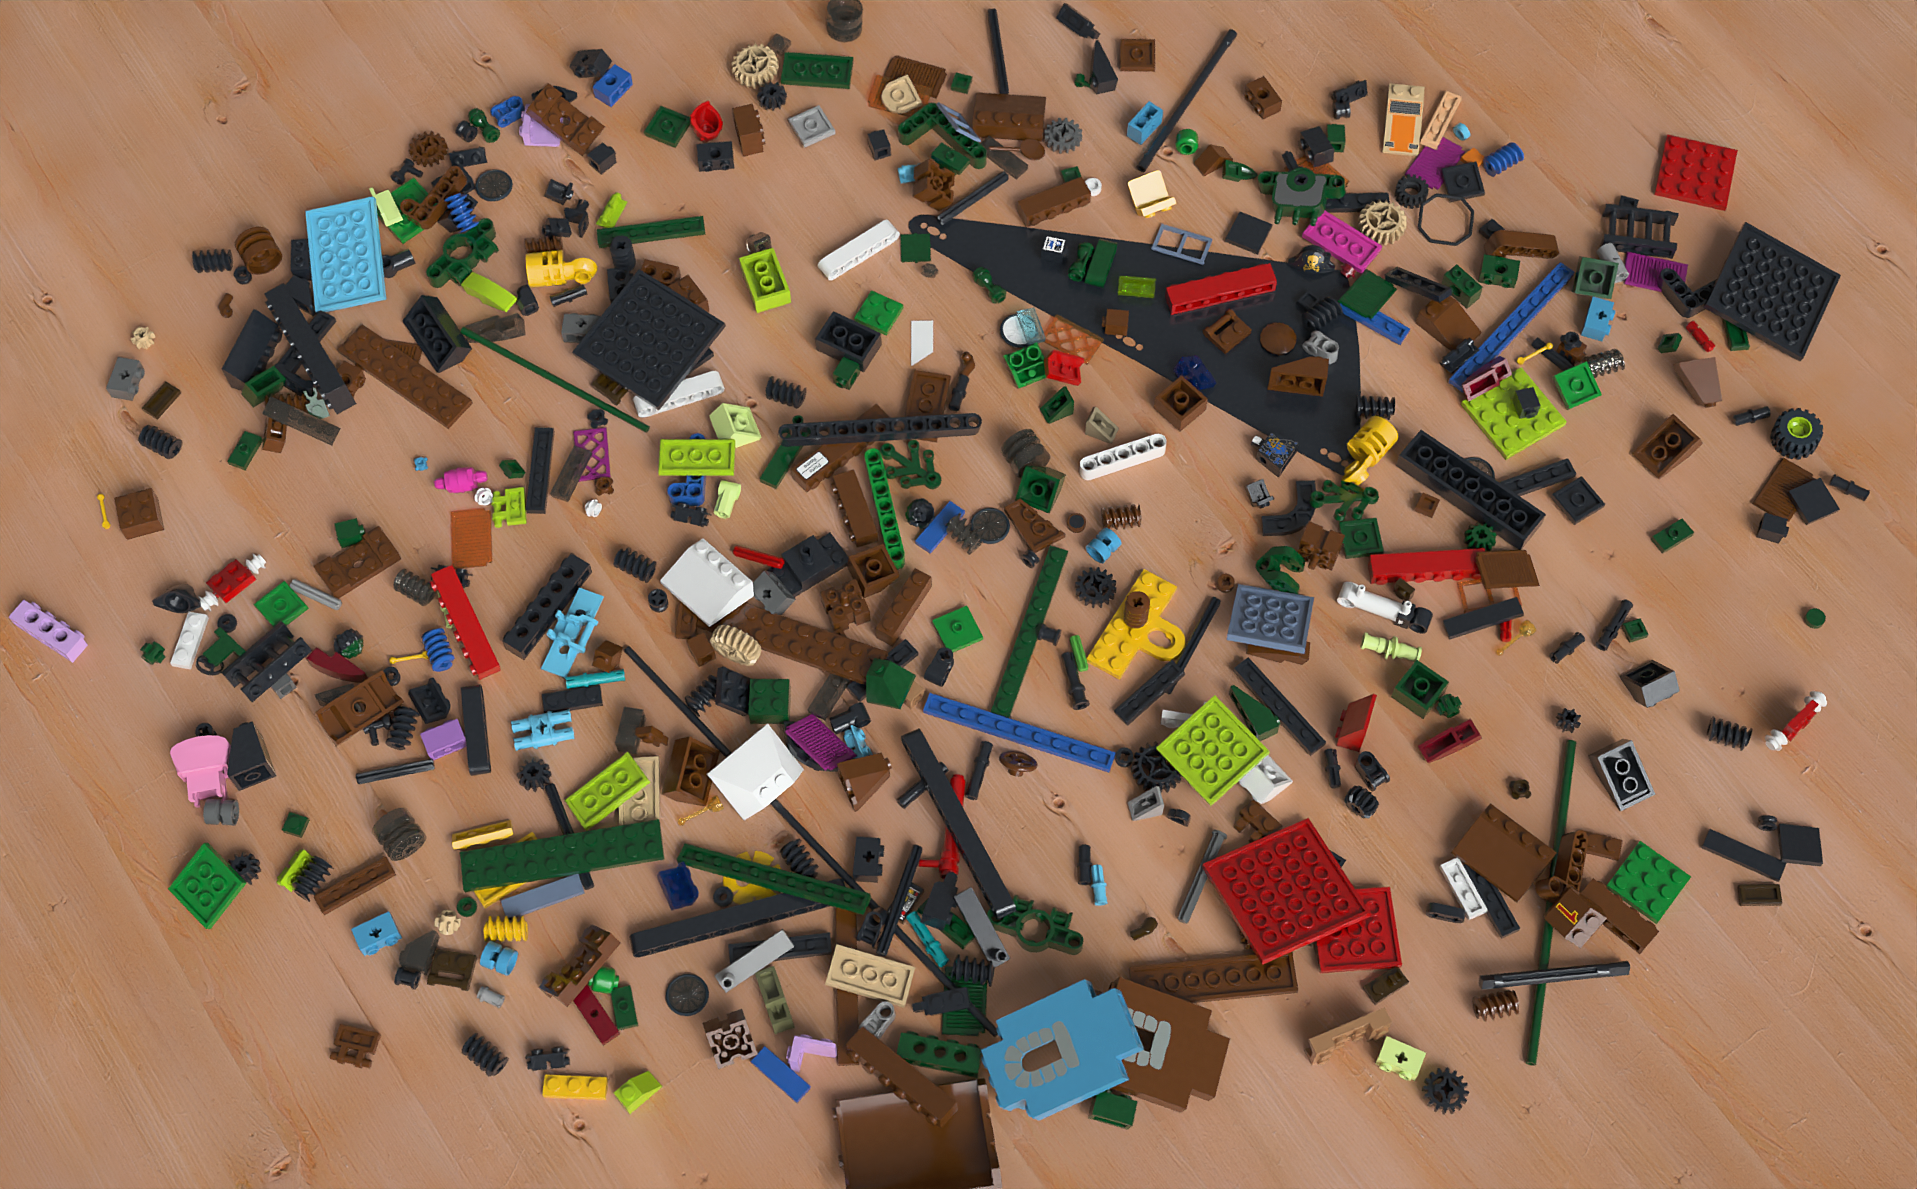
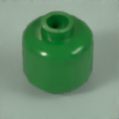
M1192 129L1180 130L1176 135L1175 145L1177 151L1183 155L1195 153L1198 149V134Z
M601 966L588 982V986H591L593 992L609 994L612 992L613 987H618L619 975H615L616 972L613 967Z

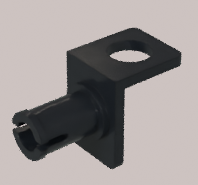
M582 199L578 201L575 209L568 207L564 209L565 219H568V222L579 224L580 238H583L589 226L588 212H586L589 203Z

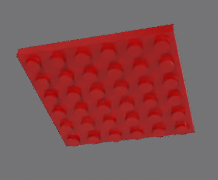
M1309 818L1203 863L1202 868L1262 965L1370 917L1369 909Z

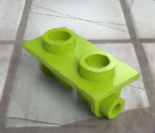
M615 192V194H612L596 225L605 228H612L616 225L627 204V201L622 200L620 193Z
M304 849L296 851L288 863L290 867L284 868L277 877L276 883L292 892V882L298 883L296 877L298 875L303 876L301 872L303 869L308 870L306 864L308 862L313 863L312 856Z

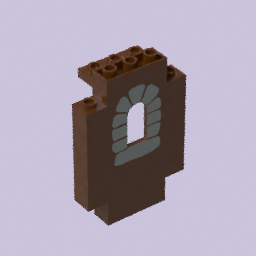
M1121 977L1111 982L1108 991L1116 988L1122 992L1135 1027L1154 1033L1149 1052L1142 1050L1122 1059L1129 1080L1112 1087V1089L1179 1113L1187 1109L1190 1095L1207 1101L1215 1098L1230 1038L1207 1030L1212 1010ZM1095 990L1096 996L1103 994V992Z

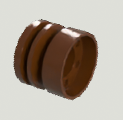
M265 227L249 228L243 231L235 240L234 246L248 272L252 274H266L279 266L282 261L283 255L270 231Z

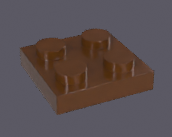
M1121 39L1120 71L1155 72V39Z

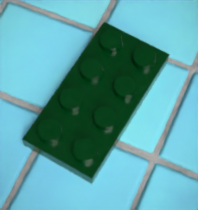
M785 52L781 84L850 89L854 57Z

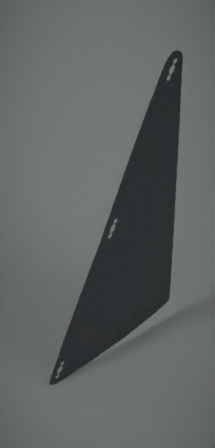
M918 215L909 222V230L912 234H930V247L972 272L979 267L988 269L994 285L1001 286L1010 294L1128 356L1168 380L1174 382L1182 375L1208 398L1210 404L1267 436L1273 432L1299 442L1297 452L1342 476L1345 474L1344 470L1346 467L1342 466L1341 462L1346 460L1350 465L1355 461L1348 451L1347 443L1360 430V419L1357 418L1356 414L1357 395L1361 400L1360 350L1356 320L1345 314H1337L1336 319L1332 318L1330 323L1326 322V326H1321L1319 330L1324 336L1337 342L1339 345L1337 360L1328 365V375L1323 397L1268 390L1271 368L1310 356L1315 357L1303 349L1302 345L1310 339L1311 333L1305 329L1301 319L1302 314L1306 311L1296 305V302L1307 290H1310L1322 300L1328 296L1338 302L1350 288L1349 280L1340 272L1341 270L1335 269L1332 272L1312 274L1288 266L1286 262L1214 252L1207 253L1202 265L1151 250L1153 244L955 218L941 225L937 221V216ZM926 223L928 225L927 228H937L940 234L937 236L930 234L927 228H921V224ZM946 234L947 238L941 239L940 235ZM1045 235L1066 239V247H1069L1067 258H1063L1062 264L1041 260V249ZM1099 239L1117 243L1116 253L1103 288L1085 283L1093 255L1086 263L1085 278L1079 282L1069 278L1068 269L1077 260V247L1080 243L1088 242L1093 245L1095 250ZM1157 245V247L1173 252L1178 250L1177 247ZM1183 248L1181 254L1201 260L1204 251ZM1270 263L1277 280L1275 291L1174 315L1170 313L1165 299L1166 287L1173 284L1187 283L1190 280L1204 279L1207 276L1221 275L1225 272H1234L1242 268H1251L1259 264ZM1107 309L1129 311L1127 336H1123V338H1132L1136 342L1135 346L1125 344L1123 338L1118 339L1116 335L1105 334L1102 320L1103 316H1107ZM1228 309H1232L1236 316L1249 326L1252 331L1250 335L1224 354L1205 337L1203 329L1210 327L1224 316ZM1229 320L1215 331L1214 334L1217 336L1230 326L1232 322ZM1269 324H1286L1296 334L1294 348L1283 356L1268 352L1260 344V334ZM1138 344H1141L1143 346V349L1137 350L1136 346ZM1325 448L1328 453H1336L1341 457V461L1334 462L1330 460L1328 453L1323 455L1320 450Z

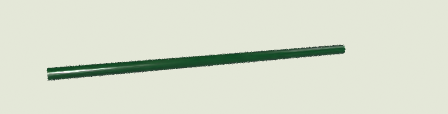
M462 327L461 334L646 433L649 431L650 426L466 327Z

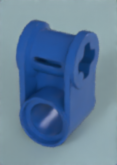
M513 96L495 105L490 113L497 119L498 126L503 128L521 119L522 111H525V107L520 97Z

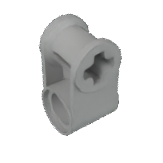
M1313 331L1310 339L1302 345L1308 354L1329 359V364L1337 360L1338 343L1324 336L1319 331Z
M886 1001L881 1002L863 1020L859 1029L863 1026L880 1039L895 1020L894 1006ZM884 1009L891 1010V1014L888 1017L880 1015Z

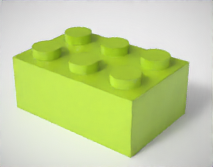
M774 248L739 258L741 272L757 313L791 303L790 290Z

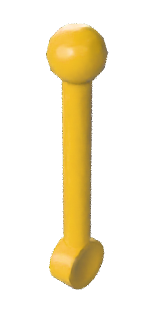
M1546 343L1544 347L1525 356L1524 358L1519 357L1517 359V363L1519 365H1523L1524 361H1526L1527 359L1541 353L1546 349H1552V343Z
M98 494L97 499L100 501L104 521L102 526L104 529H109L111 524L107 521L103 501L105 496Z
M423 651L422 654L399 658L390 657L389 663L395 664L399 661L417 658L428 659L427 651Z

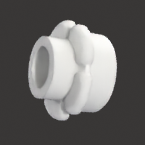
M489 488L478 489L474 496L475 501L479 505H488L493 498Z
M596 499L588 501L585 505V511L589 517H597L602 509V505Z

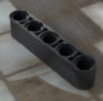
M482 685L461 687L470 775L491 773Z

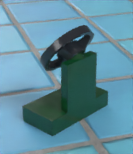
M221 627L214 631L218 640L196 660V668L203 674L210 676L220 674L224 668L223 661L232 652L237 657H240L245 652ZM198 662L203 663L210 671L203 669ZM220 664L221 669L214 671V668Z

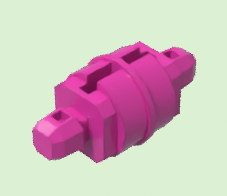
M457 467V469L444 472V478L435 479L434 485L436 489H446L450 493H465L466 491L478 488V483L487 481L488 476L487 472L475 471L472 467Z

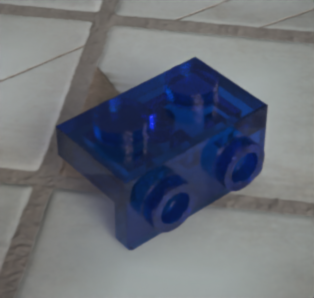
M1197 355L1182 357L1173 369L1178 378L1182 375L1199 391L1212 388L1217 383Z
M680 862L676 868L660 871L656 875L671 911L691 906L699 896L698 888L694 885L691 879V872L684 862Z

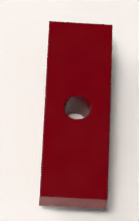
M586 984L573 1002L604 1046L619 1036L620 1032L588 984ZM594 1013H598L597 1017H592Z

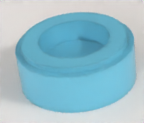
M1458 123L1454 126L1453 131L1458 139L1465 141L1470 137V132L1463 123Z

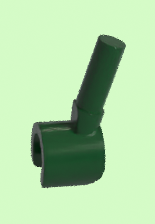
M1083 74L1076 75V87L1085 86L1091 88L1090 84L1085 81Z

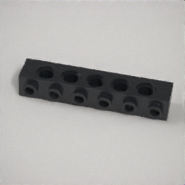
M572 553L568 558L563 559L560 568L550 576L547 585L539 590L536 599L528 604L525 613L517 618L515 626L504 635L502 642L506 650L523 660L526 659L557 619L555 617L557 610L561 612L564 610L578 589L581 588L591 575L592 569L589 563ZM569 574L573 575L570 578H565ZM557 589H562V590H561L560 592H558V593H555V592H554V591L557 590ZM544 604H550L548 607H542ZM534 618H539L536 622H531ZM522 633H527L526 636L519 637Z

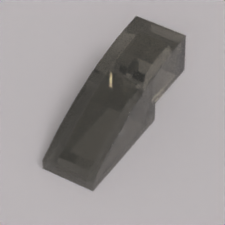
M518 313L504 318L496 315L465 326L467 329L492 342L526 335L524 319ZM466 336L468 343H478Z

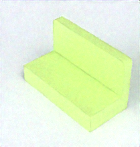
M373 187L369 188L371 195L376 199L377 209L386 227L403 220L389 189L375 194Z

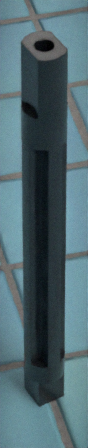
M1628 961L1479 975V986L1482 990L1624 976L1629 975L1630 964Z

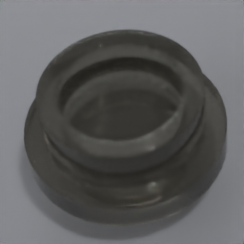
M926 263V265L921 266V274L925 277L935 278L939 273V270L933 264Z

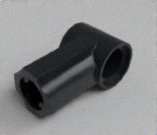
M409 249L393 256H382L385 278H392L397 274V271L416 264Z
M860 702L850 706L848 711L830 717L829 721L834 733L839 734L851 729V725L857 728L865 727L871 722V718L864 703Z

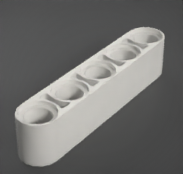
M884 220L821 259L818 263V268L829 280H833L896 241L900 233L889 220Z
M711 371L683 380L660 410H657L637 396L633 398V402L638 416L645 418L719 395L725 388L719 372Z
M1154 434L1084 457L1080 461L1079 474L1084 480H1092L1161 457L1165 453L1167 440L1162 434Z

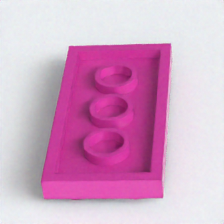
M1324 211L1317 218L1314 227L1309 225L1302 233V238L1316 246L1322 247L1325 252H1329L1331 256L1339 261L1348 263L1360 274L1364 272L1382 250V245L1327 211Z

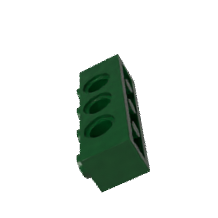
M912 1031L901 1032L896 1053L910 1065L978 1078L983 1055L981 1052L982 1048H979L976 1044L968 1043L967 1045H962L952 1039L942 1041L932 1035L922 1037ZM921 1045L925 1047V1050L922 1053H917L914 1051V1048ZM939 1049L945 1051V1055L942 1057H937L934 1053ZM959 1053L966 1056L963 1061H957L954 1057Z

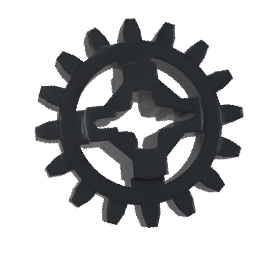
M1090 567L1088 573L1083 570L1082 576L1078 575V582H1075V588H1077L1075 594L1079 595V601L1085 600V606L1091 603L1092 608L1096 604L1102 608V603L1108 605L1109 599H1114V593L1117 590V587H1115L1116 580H1112V574L1107 575L1106 569L1100 572V567H1097L1096 571H1093L1092 567Z
M1438 1068L1436 1074L1430 1072V1079L1426 1078L1424 1080L1426 1086H1423L1422 1091L1427 1093L1423 1096V1099H1429L1428 1107L1435 1106L1434 1112L1442 1109L1443 1115H1445L1447 1110L1454 1114L1455 1108L1460 1111L1462 1108L1461 1104L1467 1102L1465 1097L1469 1095V1091L1464 1089L1468 1086V1083L1461 1082L1464 1076L1457 1077L1456 1070L1453 1073H1449V1068H1446L1444 1072ZM1442 1078L1441 1083L1433 1085L1436 1080ZM1444 1086L1446 1088V1091L1449 1092L1447 1096L1445 1094V1091L1442 1090ZM1456 1097L1458 1098L1457 1101L1449 1104L1450 1099H1456Z

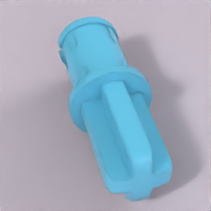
M1093 865L1091 866L1093 880L1091 888H1093L1094 904L1095 906H1103L1108 904L1105 888L1107 883H1104L1102 866Z

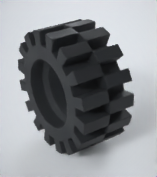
M1408 174L1406 178L1403 176L1401 180H1398L1395 197L1397 202L1400 201L1399 205L1405 204L1404 208L1410 206V209H1413L1414 206L1419 208L1421 203L1426 200L1429 191L1428 184H1426L1425 179L1421 181V176L1415 178V174H1413V177H1410V174ZM1413 188L1418 191V194L1410 195L1405 189Z

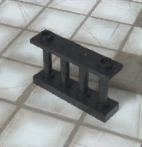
M1606 204L1602 217L1609 218L1608 234H1604L1600 247L1612 243L1617 252H1631L1673 259L1677 250V243L1670 242L1671 226L1675 225L1679 213ZM1616 219L1627 220L1626 236L1616 235ZM1635 221L1645 222L1644 239L1634 238ZM1653 223L1663 225V241L1652 240Z
M280 621L221 673L234 688L241 683L243 685L240 688L241 691L251 702H254L312 650L301 637L294 642L292 640L294 635ZM284 645L288 646L281 654L277 653ZM271 657L273 661L266 667H263L262 664ZM256 670L258 674L249 681L247 677Z

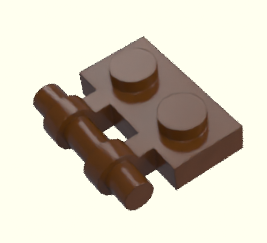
M340 1024L333 1044L341 1048L339 1053L332 1051L330 1059L336 1060L340 1064H353L361 1069L363 1067L371 1068L372 1060L365 1059L367 1053L375 1055L381 1034ZM349 1049L358 1051L357 1057L348 1055Z

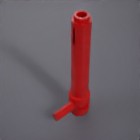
M954 774L950 778V784L963 807L966 781L963 775ZM946 825L943 852L940 853V860H919V867L939 868L942 879H945L949 872H954L958 875L959 866L957 864L960 862L959 849Z

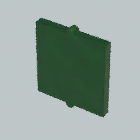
M914 233L901 235V262L918 263L931 261L930 234Z

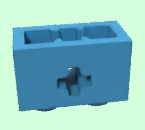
M1149 101L1128 123L1127 137L1142 145L1162 123L1163 110Z
M1592 297L1581 336L1603 341L1604 336L1609 335L1612 326L1609 325V320L1613 321L1616 311L1613 310L1614 302Z
M389 911L351 929L358 947L364 956L373 955L379 949L385 946H392L402 939L396 922Z

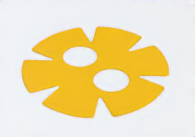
M755 851L753 862L769 866L774 860L771 855L761 851ZM748 852L736 856L737 858L751 861ZM779 864L772 866L774 868L781 869ZM723 876L724 887H728L732 892L739 890L733 898V901L739 905L752 902L754 896L756 900L776 895L771 889L750 883L747 886L741 887L736 883L735 879Z

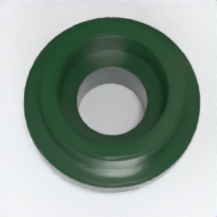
M471 897L462 898L457 904V911L462 917H471L477 911V903ZM470 905L471 908L469 910H464L465 906Z

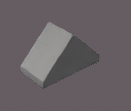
M1158 786L1128 802L1133 821L1163 814L1164 803Z

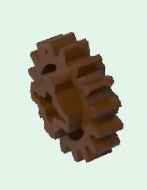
M425 131L423 136L417 134L418 139L413 138V143L409 144V153L413 162L416 161L417 165L422 163L423 167H426L427 164L433 167V163L439 165V160H445L444 155H448V146L445 138L441 137L439 133L434 135L433 131L430 134H427Z

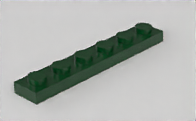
M703 216L597 229L599 248L610 247L613 238L617 236H626L631 240L632 244L706 235Z

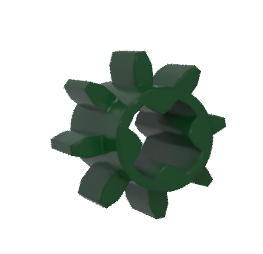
M155 641L151 644L145 643L140 649L143 652L141 658L150 665H153L155 662L161 664L166 657L163 655L165 649Z
M1446 694L1438 699L1439 703L1436 708L1440 716L1444 714L1447 718H1451L1460 713L1459 709L1462 703L1458 696L1454 697L1452 694Z

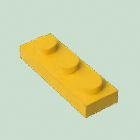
M508 820L452 834L453 848L467 849L474 844L479 843L482 845L495 839H507L513 835L512 821Z
M545 1075L542 1095L543 1097L606 1100L608 1078Z

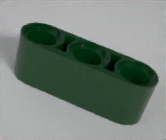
M1099 239L1087 272L1086 284L1104 287L1116 253L1117 243Z

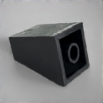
M253 721L242 723L239 727L233 729L227 775L238 791L277 776L263 736Z

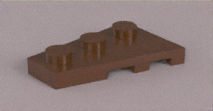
M1022 499L1004 507L1005 513L1028 548L1034 553L1066 536L1063 531L1056 529L1049 520L1042 518L1036 510Z

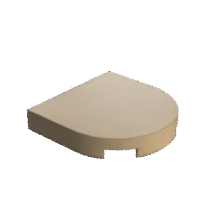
M908 74L889 82L882 92L884 107L893 113H905L922 105V101Z

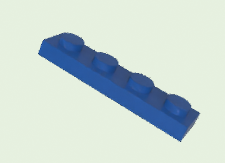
M1340 303L1343 314L1398 345L1402 344L1410 332V328L1380 311L1370 319L1361 316Z

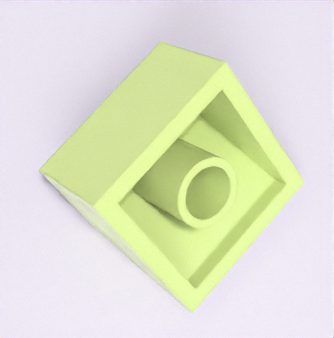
M722 403L709 415L718 439H735L736 448L762 438L749 407Z

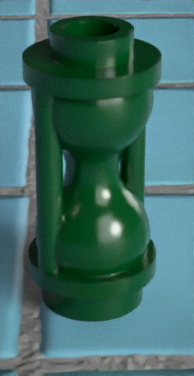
M474 108L468 113L469 122L475 127L480 128L487 143H493L499 139L500 130L487 122V117L483 110Z
M1088 242L1078 245L1077 260L1068 269V276L1073 281L1079 282L1086 276V263L1095 252L1093 245Z
M979 267L973 272L974 282L988 289V296L992 303H1001L1005 300L1007 291L1001 286L992 283V276L988 269Z

